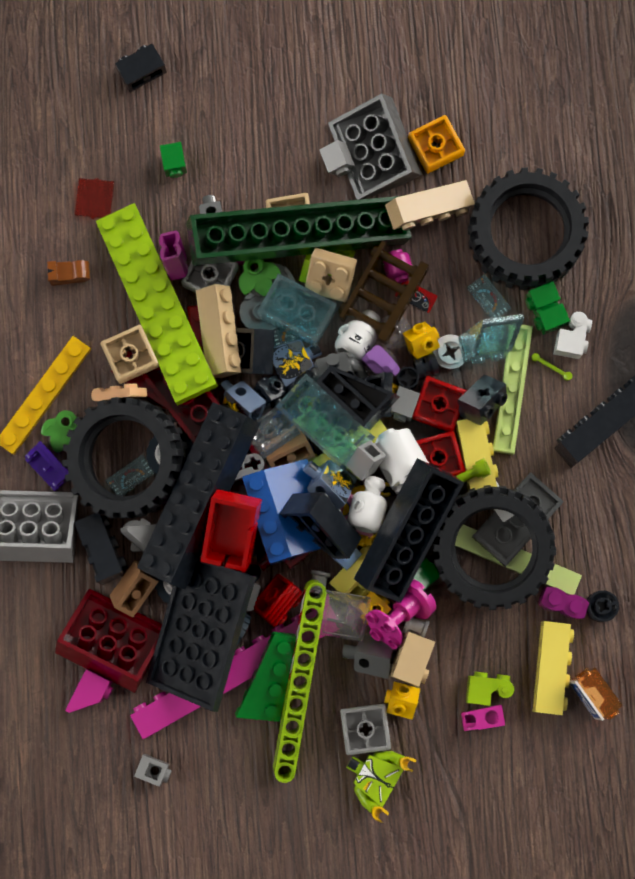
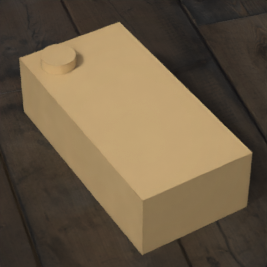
M411 632L404 633L403 642L395 656L390 677L419 687L420 683L425 684L429 674L426 666L435 641Z

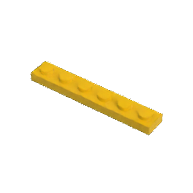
M71 337L0 434V446L11 454H16L92 349L76 337Z

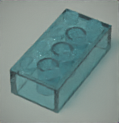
M305 374L275 406L343 470H346V464L356 449L375 438L308 374Z

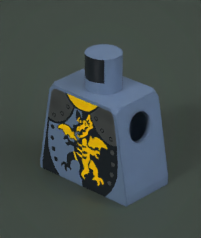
M301 339L274 347L273 366L286 389L287 386L295 381L298 375L306 370L311 371L314 368L312 359L322 355V352L317 343L305 348Z
M229 380L223 381L218 387L224 394L221 406L260 422L266 401L244 381H240L234 386Z
M311 460L303 469L312 478L307 487L310 493L324 492L330 497V501L336 508L340 510L346 505L357 478L331 460H327L320 467Z

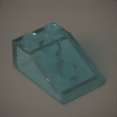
M524 315L484 319L460 335L458 340L463 362L472 361V364H479L485 362V359L492 358V361L505 359V355L510 353L514 347Z

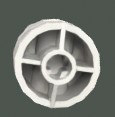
M390 428L382 432L374 443L386 454L379 467L396 494L402 488L417 458L429 463L408 428L401 430Z

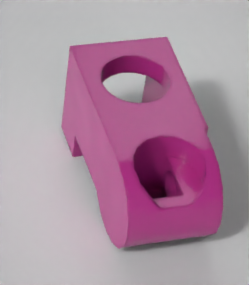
M502 704L461 712L464 731L505 726Z

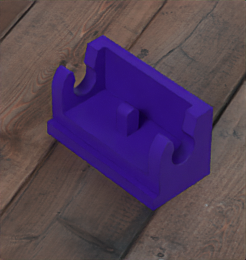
M39 441L25 455V460L56 492L66 483L64 475L69 474V471Z

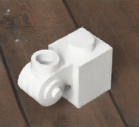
M575 312L570 317L569 327L573 331L560 329L557 333L554 355L580 359L583 353L586 354L589 342L585 338L586 332L590 333L592 320L588 319L583 312Z

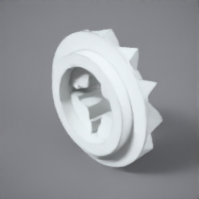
M450 334L438 339L440 348L434 350L433 353L441 367L451 370L459 368L465 363L468 357V347L461 337ZM447 346L450 349H457L454 353V359L450 355L443 357L447 352Z

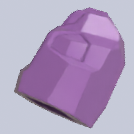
M378 344L362 358V362L375 374L393 372V377H395L399 373V366Z

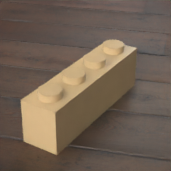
M467 180L394 198L385 207L393 229L403 228V231L415 227V224L418 223L421 226L433 222V219L438 218L439 221L450 218L452 214H456V217L462 216L469 212L468 209L475 205Z
M214 284L196 290L204 356L214 378H224L241 373V361L230 286Z

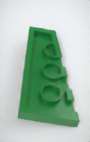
M272 632L261 656V662L252 675L253 679L243 695L240 707L235 712L236 718L280 722L296 643L295 634Z

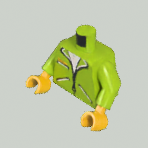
M377 751L373 755L369 754L365 762L354 756L350 759L346 768L357 774L353 781L355 784L354 792L361 805L378 822L382 823L379 819L381 812L389 815L388 811L382 807L403 770L413 771L408 768V762H416V759L405 757L394 751Z

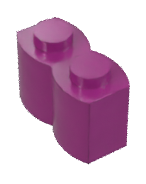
M175 230L161 234L159 237V244L161 246L160 257L169 279L172 281L186 277L188 274L187 253L179 232Z
M546 587L542 589L538 605L548 611H559L563 616L570 619H581L585 617L589 602L578 595H567L559 588Z

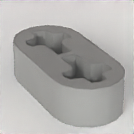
M255 453L246 455L241 466L242 470H239L235 481L241 480L243 476L263 470V458ZM252 458L261 462V464L257 465L258 469L256 470L252 467L245 468L244 466L250 464Z

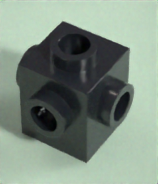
M277 375L270 378L263 377L256 383L253 389L266 401L263 411L271 407L276 409L284 403L283 398L289 393Z

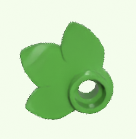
M263 259L245 261L244 272L239 277L240 290L244 295L255 290L258 294L269 297L273 290L272 280L281 277V272L274 263L264 262ZM253 264H256L259 266L258 270L253 271L251 270V266Z
M63 410L57 414L56 418L45 421L42 426L41 434L51 436V447L56 453L63 450L64 444L69 445L70 437L66 436L68 430H75L77 427L74 423L77 417L72 411ZM64 417H67L70 420L69 425H64L62 423V419Z

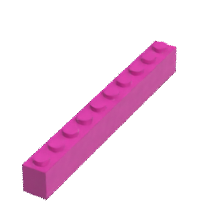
M326 603L324 606L319 639L341 627L329 603ZM311 608L312 612L305 615L306 618H314L317 614L316 609ZM299 614L291 618L293 623L286 627L281 624L271 631L296 635ZM305 631L302 634V640L309 641L313 637V632ZM261 635L252 641L253 646L247 649L242 646L235 650L224 693L252 678L255 669L258 668L261 662V656L270 636L265 638L264 635ZM163 691L153 697L155 701L151 704L146 705L144 702L133 708L135 713L130 716L142 739H145L201 706L171 693L166 694Z

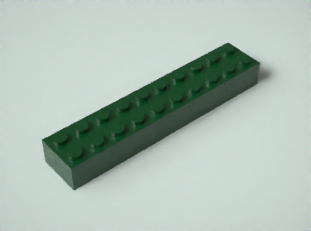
M401 196L190 215L186 222L193 266L312 254L315 248L329 252L374 248L376 244L380 245L382 240L386 242L387 247L404 245L411 238L410 229L403 231V228L394 230L385 207L391 200Z

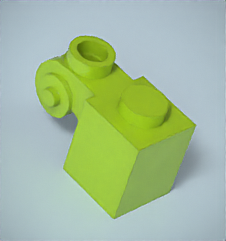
M474 672V676L468 675L466 703L490 706L491 694L494 691H497V694L502 698L511 697L514 693V686L510 682V676L497 674L495 679L487 678L488 673Z

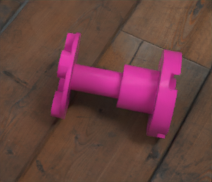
M413 579L401 603L396 601L393 604L394 611L389 615L376 609L370 610L365 615L371 628V637L376 641L381 640L394 650L397 649L403 642V636L398 627L403 620L410 621L414 616L419 619H428L435 612L436 602L432 594L430 593L427 596L423 591L425 586Z

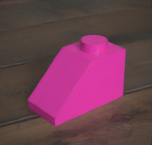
M86 669L65 711L68 713L75 712L101 703L104 698L108 700L113 691V687H111L112 681Z

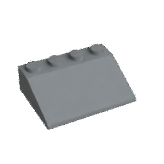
M0 490V561L74 563L77 528L74 522L78 518L79 495H74L72 492Z

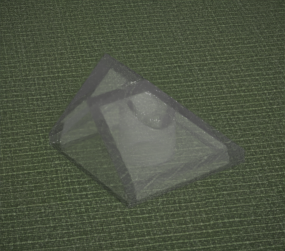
M326 590L327 595L320 635L363 642L367 623L365 615L369 612L371 597Z

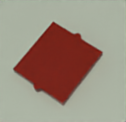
M79 178L75 216H86L94 219L95 217L103 218L111 214L115 182L99 180L98 178Z

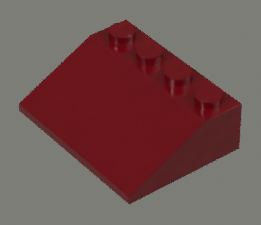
M88 589L56 642L55 653L135 693L152 662L162 624L138 612L134 617H131L114 608L110 598Z

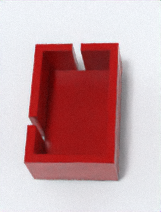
M217 489L211 497L201 562L221 566L227 555H231L226 562L225 568L246 572L252 559L262 499Z

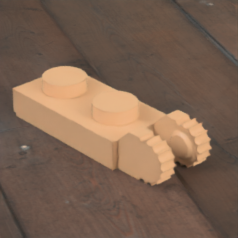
M124 384V388L123 386H110L107 389L95 388L92 390L91 398L94 401H110L111 398L115 397L143 398L147 396V388H138L137 384Z

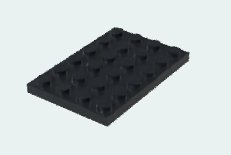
M200 557L186 589L184 590L176 586L172 588L146 683L212 712H218L256 577L238 570L225 568L224 565L217 566L201 562Z

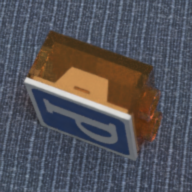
M595 667L586 668L570 680V686L594 719L603 721L608 718L610 720L620 713L618 709L623 705Z

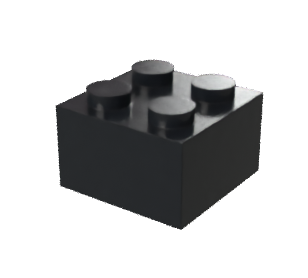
M236 328L241 373L273 374L275 330Z

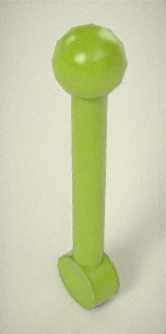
M538 353L532 354L531 358L533 361H539L561 374L566 381L572 379L571 372L562 371L540 358Z

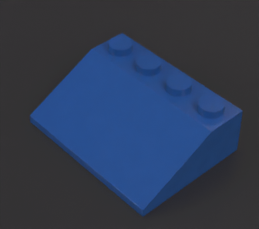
M308 459L261 470L242 477L248 496L262 499L257 523L270 565L321 549L312 541L314 537L305 529L302 532L296 528L298 524L289 516L284 518L280 515L292 494L310 493L307 487L312 478L303 471L304 467L309 463Z

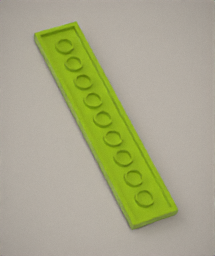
M133 203L97 220V226L177 406L218 387L136 204Z

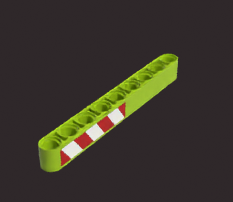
M316 579L308 581L304 586L296 631V643L276 745L273 771L276 779L282 783L290 782L296 772L327 595L325 586ZM313 586H320L321 592L318 596H310L309 591ZM310 608L317 610L316 616L312 619H308L305 616L306 611ZM305 631L313 632V637L309 641L302 640V634ZM306 653L309 655V660L306 663L298 662V657L301 654ZM296 677H305V682L302 685L297 686L294 684ZM295 698L301 700V705L297 708L290 706V702ZM290 721L298 723L297 727L293 730L286 728L287 723ZM287 743L294 745L290 752L282 750V747ZM282 766L290 768L286 774H280L278 770Z

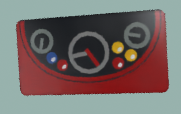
M409 281L402 282L401 285H407ZM419 287L410 304L429 313L438 296ZM396 292L395 296L400 299V296H398V293Z

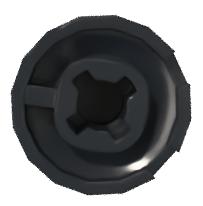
M596 591L586 599L589 602L586 613L594 621L607 622L612 620L618 613L619 602L616 596L609 591Z

